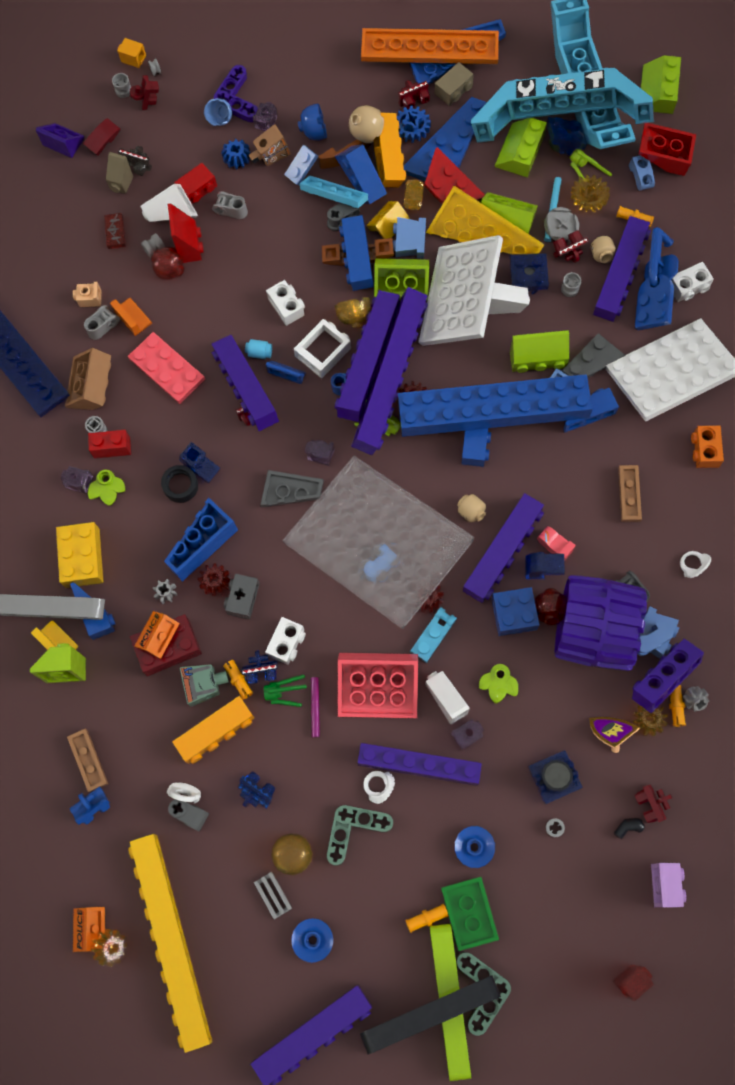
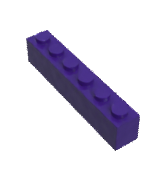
M629 216L593 313L594 316L614 322L615 316H620L623 308L620 305L621 300H626L629 290H626L627 285L631 286L635 276L631 273L638 268L640 260L637 257L638 255L642 256L646 246L643 245V241L648 240L651 232L648 229L650 222Z
M232 335L212 343L214 351L211 353L216 362L220 361V364H218L222 374H227L225 378L229 386H234L233 393L237 400L241 399L240 405L244 413H249L247 417L251 425H256L258 431H261L279 422L274 407Z
M524 493L463 586L464 593L481 603L485 599H490L494 592L492 589L494 584L501 582L504 577L502 572L505 567L510 568L514 561L513 555L515 552L519 553L525 544L522 541L526 536L530 537L535 529L532 527L535 521L539 522L543 517L544 512L542 510L544 504Z
M361 743L358 757V766L475 786L479 784L482 763L365 743Z
M356 985L251 1063L262 1084H277L282 1080L280 1075L287 1070L289 1074L300 1067L298 1062L303 1058L311 1059L318 1053L316 1049L322 1044L327 1047L336 1040L334 1036L341 1031L344 1034L354 1027L352 1022L356 1019L364 1020L371 1014L369 1011L372 1008L371 1003L360 986Z

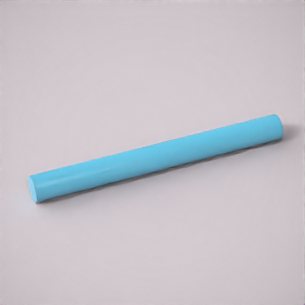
M556 177L554 180L549 212L557 208L562 181L560 177ZM545 231L544 241L551 242V237Z

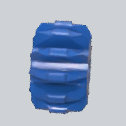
M235 138L234 142L229 140L228 144L223 145L221 155L223 162L228 164L229 168L234 166L237 170L238 166L244 168V163L249 164L248 155L251 151L249 145L245 144L243 139L238 142Z

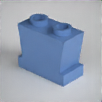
M397 217V223L393 225V234H396V240H393V250L396 257L417 255L418 259H424L426 218H419V221Z
M650 606L644 617V633H641L640 636H647L654 632L652 627L662 620L673 635V638H675L680 628L677 626L679 620L657 614V609ZM670 640L650 653L659 659L664 654L667 655L672 646L669 644Z

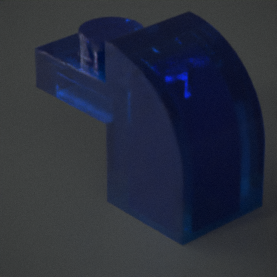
M192 442L179 456V460L184 466L189 467L208 484L220 470V467L208 459L206 453Z
M536 552L526 555L525 579H545V575H565L564 554Z

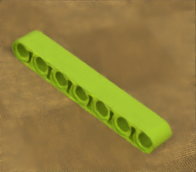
M451 924L430 926L439 998L460 989ZM463 1014L442 1022L450 1081L471 1079Z

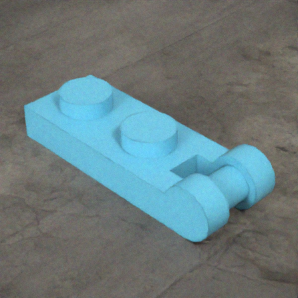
M442 607L439 608L434 618L410 650V653L418 654V658L425 663L428 662L457 619L454 615L450 616L447 614L446 610ZM440 619L447 622L444 627L438 623Z

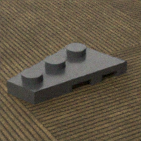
M598 333L562 372L568 376L587 374V378L595 375V373L606 369V365L626 355Z
M268 470L260 506L269 507L318 500L321 498L324 479Z

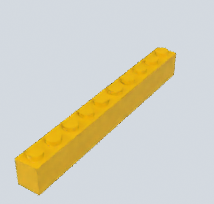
M151 834L130 841L131 847L128 848L131 859H134L136 864L134 874L136 879L140 880L141 887L139 888L141 899L145 900L147 908H144L146 919L151 922V939L153 942L156 941V958L162 964L161 978L164 984L167 983L169 991L166 992L169 1005L173 1006L172 1020L174 1026H178L179 1029L178 1043L180 1048H184L186 1053L209 1045L213 1041L158 836Z

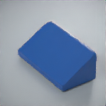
M275 361L266 363L269 374L302 384L306 374L305 371Z

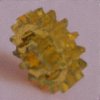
M586 175L585 179L579 177V181L574 182L571 190V199L574 200V205H580L579 210L584 207L585 212H588L589 209L595 212L596 208L601 210L603 205L606 206L610 197V187H606L607 182H601L602 177L595 179V175L592 178Z

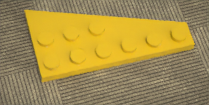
M453 186L426 231L428 234L439 235L443 238L458 240L459 242L500 235L503 238L501 253L504 252L533 261L545 245L456 186Z

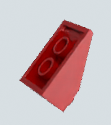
M644 123L638 154L666 172L685 176L692 163L696 134Z
M171 203L167 204L171 236L180 262L187 263L202 260L201 253H204L203 243L199 242V238L202 237L201 228L197 227L195 220Z

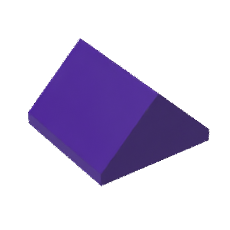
M56 123L36 127V132L43 146L70 158L74 156L85 137Z

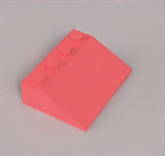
M339 653L338 717L417 718L418 654Z

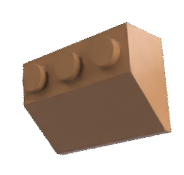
M90 348L73 357L65 401L66 408L95 410L103 406L106 400L105 391L108 385V372L111 368V355L95 348Z

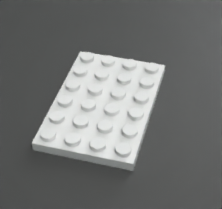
M500 235L439 247L419 344L427 346L484 338L503 238Z
M700 318L606 365V371L646 422L734 378L735 358Z

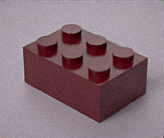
M185 614L173 618V620L180 624L161 659L135 647L142 632L130 636L142 672L147 677L202 654L190 621Z

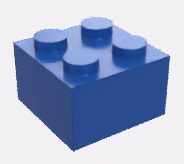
M532 587L493 593L492 605L498 636L538 629L539 620Z

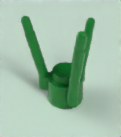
M305 675L264 685L265 701L271 700V704L301 707V703L280 700L278 698L282 697V692L307 688V685L280 686L303 679Z

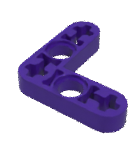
M236 65L231 69L214 94V99L225 98V101L231 106L232 115L247 122H255L259 118L257 106L236 96L247 79L245 67ZM229 84L235 85L233 89L226 88ZM234 104L241 105V107L238 109L232 108Z

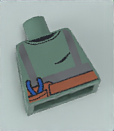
M212 665L180 667L185 696L190 707L220 694L218 685L229 682L227 672L215 673Z

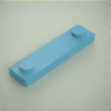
M308 176L300 183V190L349 205L353 208H359L368 200V193L317 177Z

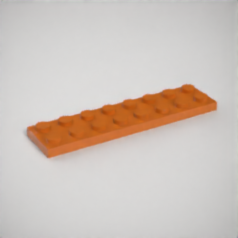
M362 28L361 61L498 64L499 31Z

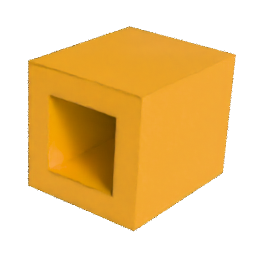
M124 38L122 44L118 46L117 52L121 62L140 68L146 57L143 44Z

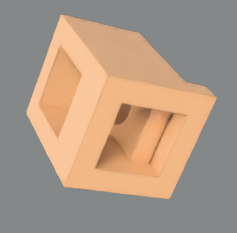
M94 282V284H77L76 290H73V299L77 301L79 307L101 306V288L98 282Z

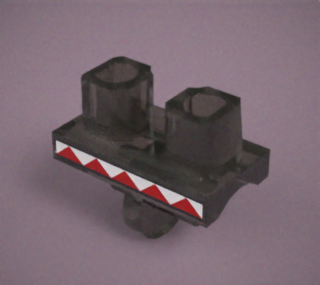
M136 146L135 150L130 149L129 151L119 149L118 154L127 157L129 166H134L133 171L135 174L143 176L146 170L151 171L152 166L149 164V157H147V153L143 152L142 146Z

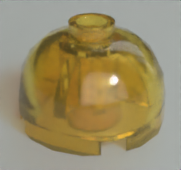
M363 297L360 302L357 299H351L334 305L340 322L345 325H351L352 328L361 327L362 322L366 321L368 313L371 311L369 297Z
M289 833L276 840L272 847L271 857L278 871L285 875L294 876L301 874L308 868L312 861L313 852L306 838L299 834Z

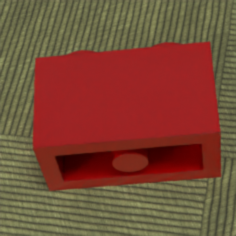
M200 163L174 182L175 184H181L191 204L198 202L204 195L212 192L217 187L215 176L203 163Z
M126 430L88 433L89 452L94 459L131 455L130 436Z

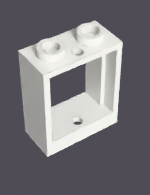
M322 319L294 348V354L320 378H323L351 349V342L349 336L345 333H340L332 322ZM325 330L341 344L321 363L306 349Z

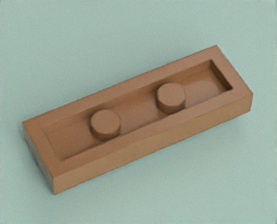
M619 465L621 522H641L639 466Z
M85 728L67 736L87 791L91 793L99 786L102 788L108 785L88 730Z

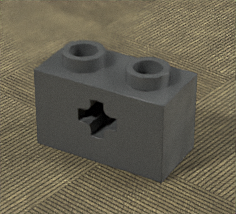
M235 574L234 579L230 580V595L224 601V608L228 615L251 619L260 585L258 578ZM241 593H243L245 597H241L239 600L237 596H241Z

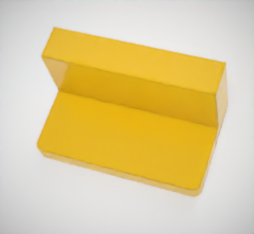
M388 201L366 226L370 231H378L383 239L392 238L394 235L393 225L397 223V217L409 219V216L398 201Z
M53 620L42 630L36 627L31 632L47 650L50 647H57V644L62 643L70 644L75 650L78 648V645Z

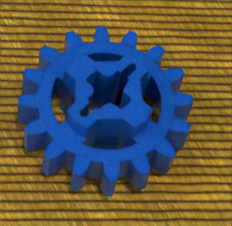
M410 106L409 110L404 107V112L398 111L399 137H404L405 142L411 139L412 143H414V139L421 141V136L426 138V133L430 132L431 120H429V114L425 115V110L419 111V107L413 109V106Z

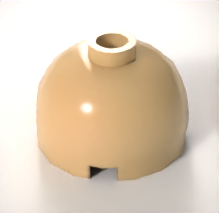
M369 105L356 108L349 118L348 125L353 137L364 143L374 142L373 139L376 136L379 137L384 128V118L381 116V111Z

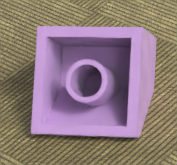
M680 863L651 864L654 907H684L686 891L682 889V881H684L685 876L684 869L680 867Z

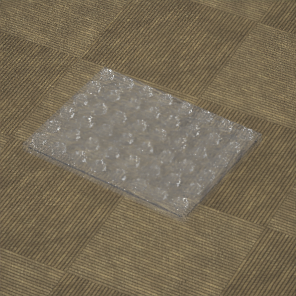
M356 456L350 459L323 491L320 498L313 503L283 539L286 545L402 629H404L474 541V537Z

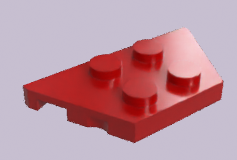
M438 147L434 150L424 186L442 204L453 186H456L476 200H481L485 196Z

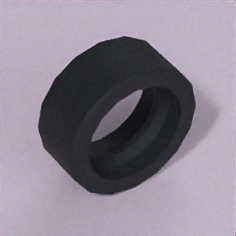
M175 465L164 472L161 478V487L171 501L184 503L196 495L198 480L195 473L189 467ZM179 474L187 475L191 481L190 488L181 494L173 493L169 488L170 480Z

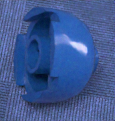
M312 104L307 106L300 115L301 121H298L300 132H304L307 138L314 141L327 138L326 126L323 122L324 117L320 105Z

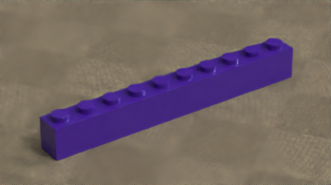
M407 287L401 297L351 447L369 455H373L376 450L379 451L383 444L381 437L387 431L389 424L386 422L387 419H390L394 410L391 406L398 398V392L396 391L403 382L404 377L401 376L409 364L406 360L413 352L414 347H411V345L417 339L418 332L416 330L421 326L423 321L421 315L422 313L424 314L428 303H425L428 295L410 287Z

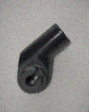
M639 818L624 819L615 830L614 835L622 840L628 831L640 833L644 830L645 825Z

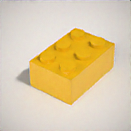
M95 522L56 527L59 582L65 588H70V583L72 582L78 586L103 583L100 529Z

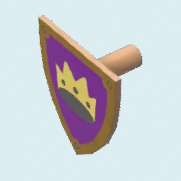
M610 717L589 718L590 727L594 735L609 745L614 753H618L620 751V744L640 729V727L621 719Z

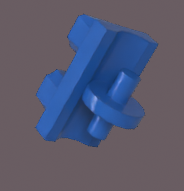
M99 786L87 796L80 793L78 795L80 801L69 809L78 825L81 823L87 825L93 821V815L96 812L108 810L110 802L103 789Z

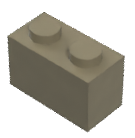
M458 62L435 83L434 94L450 106L453 102H457L464 92L472 88L474 74Z

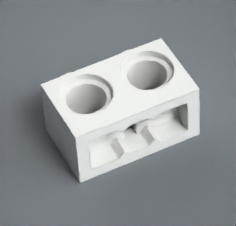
M703 262L677 273L671 280L674 284V297L677 302L687 301L699 292L704 293L710 289L714 278Z
M283 280L266 290L268 300L286 326L305 316L303 309L305 305L301 298L297 299L295 296L296 292L291 284L288 285Z
M281 617L265 651L266 655L289 665L290 660L294 661L298 651L296 648L298 643L301 644L305 638L304 627ZM289 629L296 630V634L293 637L286 636V632ZM280 647H287L288 651L286 654H278Z

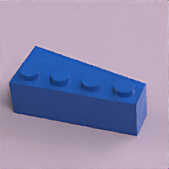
M209 497L205 501L203 509L199 510L196 514V519L192 525L188 526L185 530L183 538L176 543L164 561L182 582L238 531L234 521Z

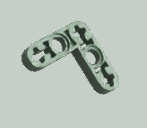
M347 805L338 807L335 812L327 851L329 863L338 866L344 862L352 826L378 832H388L393 827L392 817L386 813ZM347 809V813L353 815V811H358L355 816V823H351L352 818L348 817L345 821H342L339 812ZM362 813H367L370 816V821L366 825H362L358 821V817ZM373 814L378 815L376 817L377 820H383V817H387L390 825L383 829L381 824L375 823L376 827H371ZM339 829L346 832V838L343 841H337L334 837L335 832ZM333 842L338 845L345 844L344 849L339 848V854L342 855V858L338 859L337 862H333L334 859L330 857L331 853H335L336 846L332 847Z
M463 952L458 955L456 964L462 972L478 982L480 981L477 976L480 969H487L489 976H493L495 983L502 984L504 982L505 989H507L505 993L500 992L501 997L499 998L501 1001L499 1003L496 999L493 1000L495 1003V1010L493 1012H485L483 1005H481L470 1016L468 1029L472 1034L480 1036L486 1032L508 998L511 986L505 978L468 952ZM469 956L471 958L470 963L474 966L476 962L480 964L475 969L473 975L469 973L472 971L470 967H462V961H460L462 957L467 958ZM480 1010L485 1016L490 1018L488 1021L483 1018L481 1022L483 1028L474 1031L472 1021L480 1019L481 1015L477 1014Z

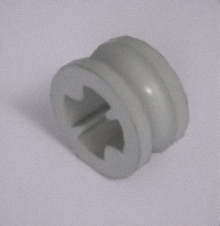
M155 58L153 62L149 60L148 64L153 76H156V73L162 74L157 59Z
M555 818L547 822L546 832L551 837H559L564 833L565 826L560 819ZM554 822L559 823L557 826H561V830L557 831L556 834H553V830L549 829V826L553 825Z

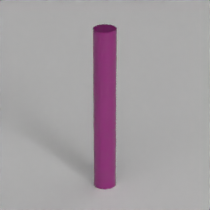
M318 677L311 678L312 738L320 737Z

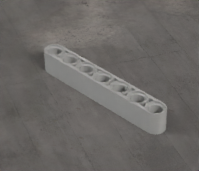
M0 594V616L103 620L104 599Z

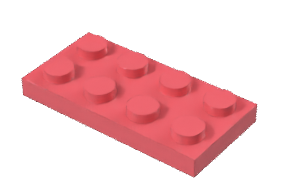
M154 332L127 356L132 363L179 404L205 380V377Z

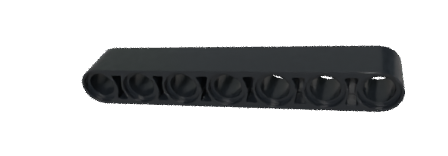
M491 975L360 1033L367 1055L491 1002L501 997Z

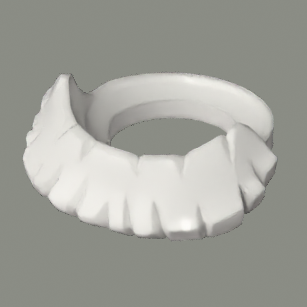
M696 551L685 553L680 560V567L684 572V577L694 578L702 574L710 565L711 557L708 554H701ZM691 555L697 556L702 565L698 569L688 568L684 563L686 557Z
M373 771L366 776L364 790L369 795L371 802L376 804L384 802L394 790L395 779L390 772ZM378 776L384 780L386 787L381 793L373 792L369 789L368 784L371 778Z
M172 783L167 790V794L170 797L183 802L194 801V803H197L200 800L199 798H201L200 790L186 783Z

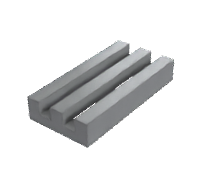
M273 872L254 882L273 919L292 909ZM271 878L286 908H282L267 879ZM261 883H264L266 889L268 890L271 898L273 899L276 907L279 910L278 913H276L274 908L272 907L269 899L267 898L264 890L260 885Z

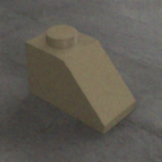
M110 152L106 173L107 184L113 192L126 194L133 179L127 157Z

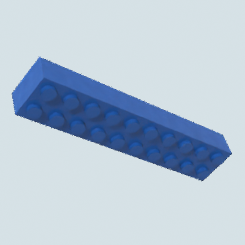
M587 374L398 393L402 437L586 419L590 417L593 410Z

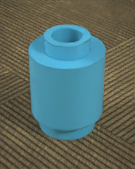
M250 339L249 342H246L245 353H248L250 358L266 360V358H271L273 346L268 341Z

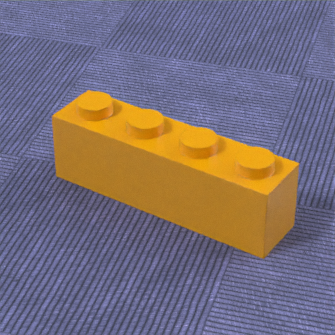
M381 113V116L384 118V128L381 135L373 139L378 176L384 187H400L406 179V171L403 167L404 155L401 153L402 140L399 137L398 131L399 121L397 120L396 113Z
M238 696L172 741V743L186 763L189 764L191 762L194 764L202 758L201 755L206 751L212 752L219 747V742L224 739L227 741L236 735L235 731L250 726L253 723L251 720L254 719V716L242 698Z

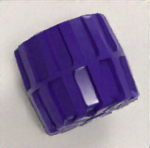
M570 575L565 584L559 611L554 648L555 657L591 667L623 671L632 670L637 661V652L640 651L641 647L640 634L644 633V617L647 612L646 590L641 587L603 578Z

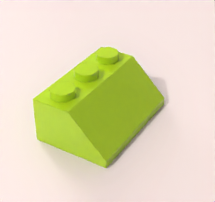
M664 55L643 65L641 89L653 98V112L673 114L678 99L681 57Z
M530 117L512 123L495 167L528 178L545 136L547 122Z
M489 192L485 194L481 201L483 205L526 233L530 232L538 205Z
M375 258L374 297H377L378 291L381 290L399 294L401 300L407 287L428 295L429 260Z
M569 330L513 336L510 347L512 372L524 373L528 370L543 371L547 368L562 369L566 367L569 361Z
M57 644V647H50L30 668V673L45 683L86 681V658L75 648L71 647L70 644Z

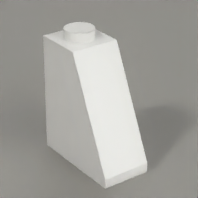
M181 184L171 185L140 206L143 210L144 218L149 222L169 221L167 204L170 203L191 218L198 216Z
M494 283L488 315L520 313L530 302L528 288Z
M435 671L427 677L428 680L425 682V685L450 724L455 723L468 714L469 706L443 671L440 673Z

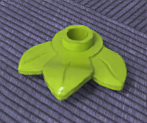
M102 470L97 474L96 480L89 485L88 497L90 500L100 497L106 505L111 506L116 501L117 493L125 492V484L122 479L115 477L112 471ZM105 477H109L107 482H103Z
M496 664L489 673L481 677L479 689H489L492 701L499 703L506 696V693L517 696L518 683L510 675V670L506 665ZM499 670L504 672V676L501 678L497 677Z

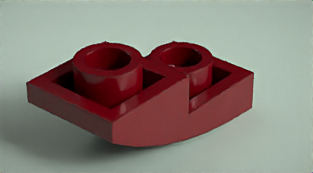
M106 118L94 129L83 144L99 156L107 143H112L121 129Z

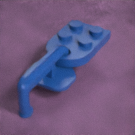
M658 227L653 228L650 261L645 266V281L641 284L638 291L635 328L638 331L669 325L672 320L674 284L671 280L678 272L679 260L672 254L661 257L662 242L664 247H670L674 240Z

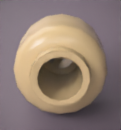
M600 236L591 243V252L597 262L608 263L614 258L616 247L610 237Z
M474 494L464 495L457 504L458 513L468 522L481 521L486 515L484 512L486 504Z

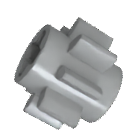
M168 579L165 582L158 580L157 587H153V590L157 592L154 598H161L160 602L162 604L165 601L172 603L173 596L178 595L173 591L176 585H170ZM166 588H167L169 591H168V592H165L164 595H163V594H162V591H166Z
M699 686L690 687L686 690L685 695H683V698L686 700L684 703L688 709L692 708L694 712L701 711L708 705L709 699L707 696L709 694L704 688L700 689Z

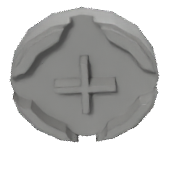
M557 207L547 214L544 219V227L546 233L555 241L564 237L565 242L570 241L568 234L579 230V221L577 216L573 215L568 208Z

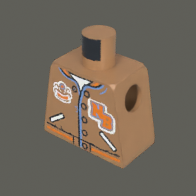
M274 124L253 141L257 150L248 156L253 164L262 159L266 166H269L291 155V152L276 124Z

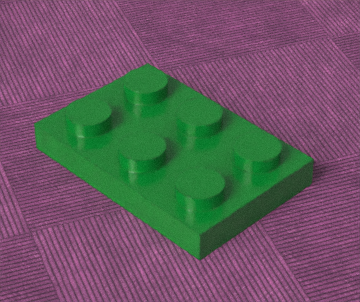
M482 877L441 888L458 951L499 940Z

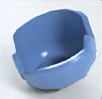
M211 99L204 107V115L211 125L221 126L230 122L232 109L230 104L224 99Z

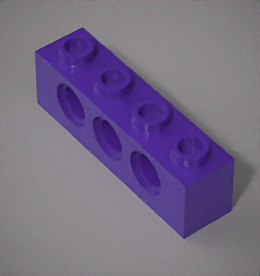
M683 639L679 644L675 643L667 656H662L658 661V665L654 669L650 668L642 681L639 680L632 688V700L652 713L699 666L704 652L686 639Z

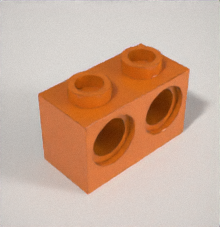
M697 426L694 433L691 434V442L695 446L693 461L696 462V468H719L724 462L721 426ZM702 436H707L709 441L704 440ZM703 453L709 454L711 458H706Z

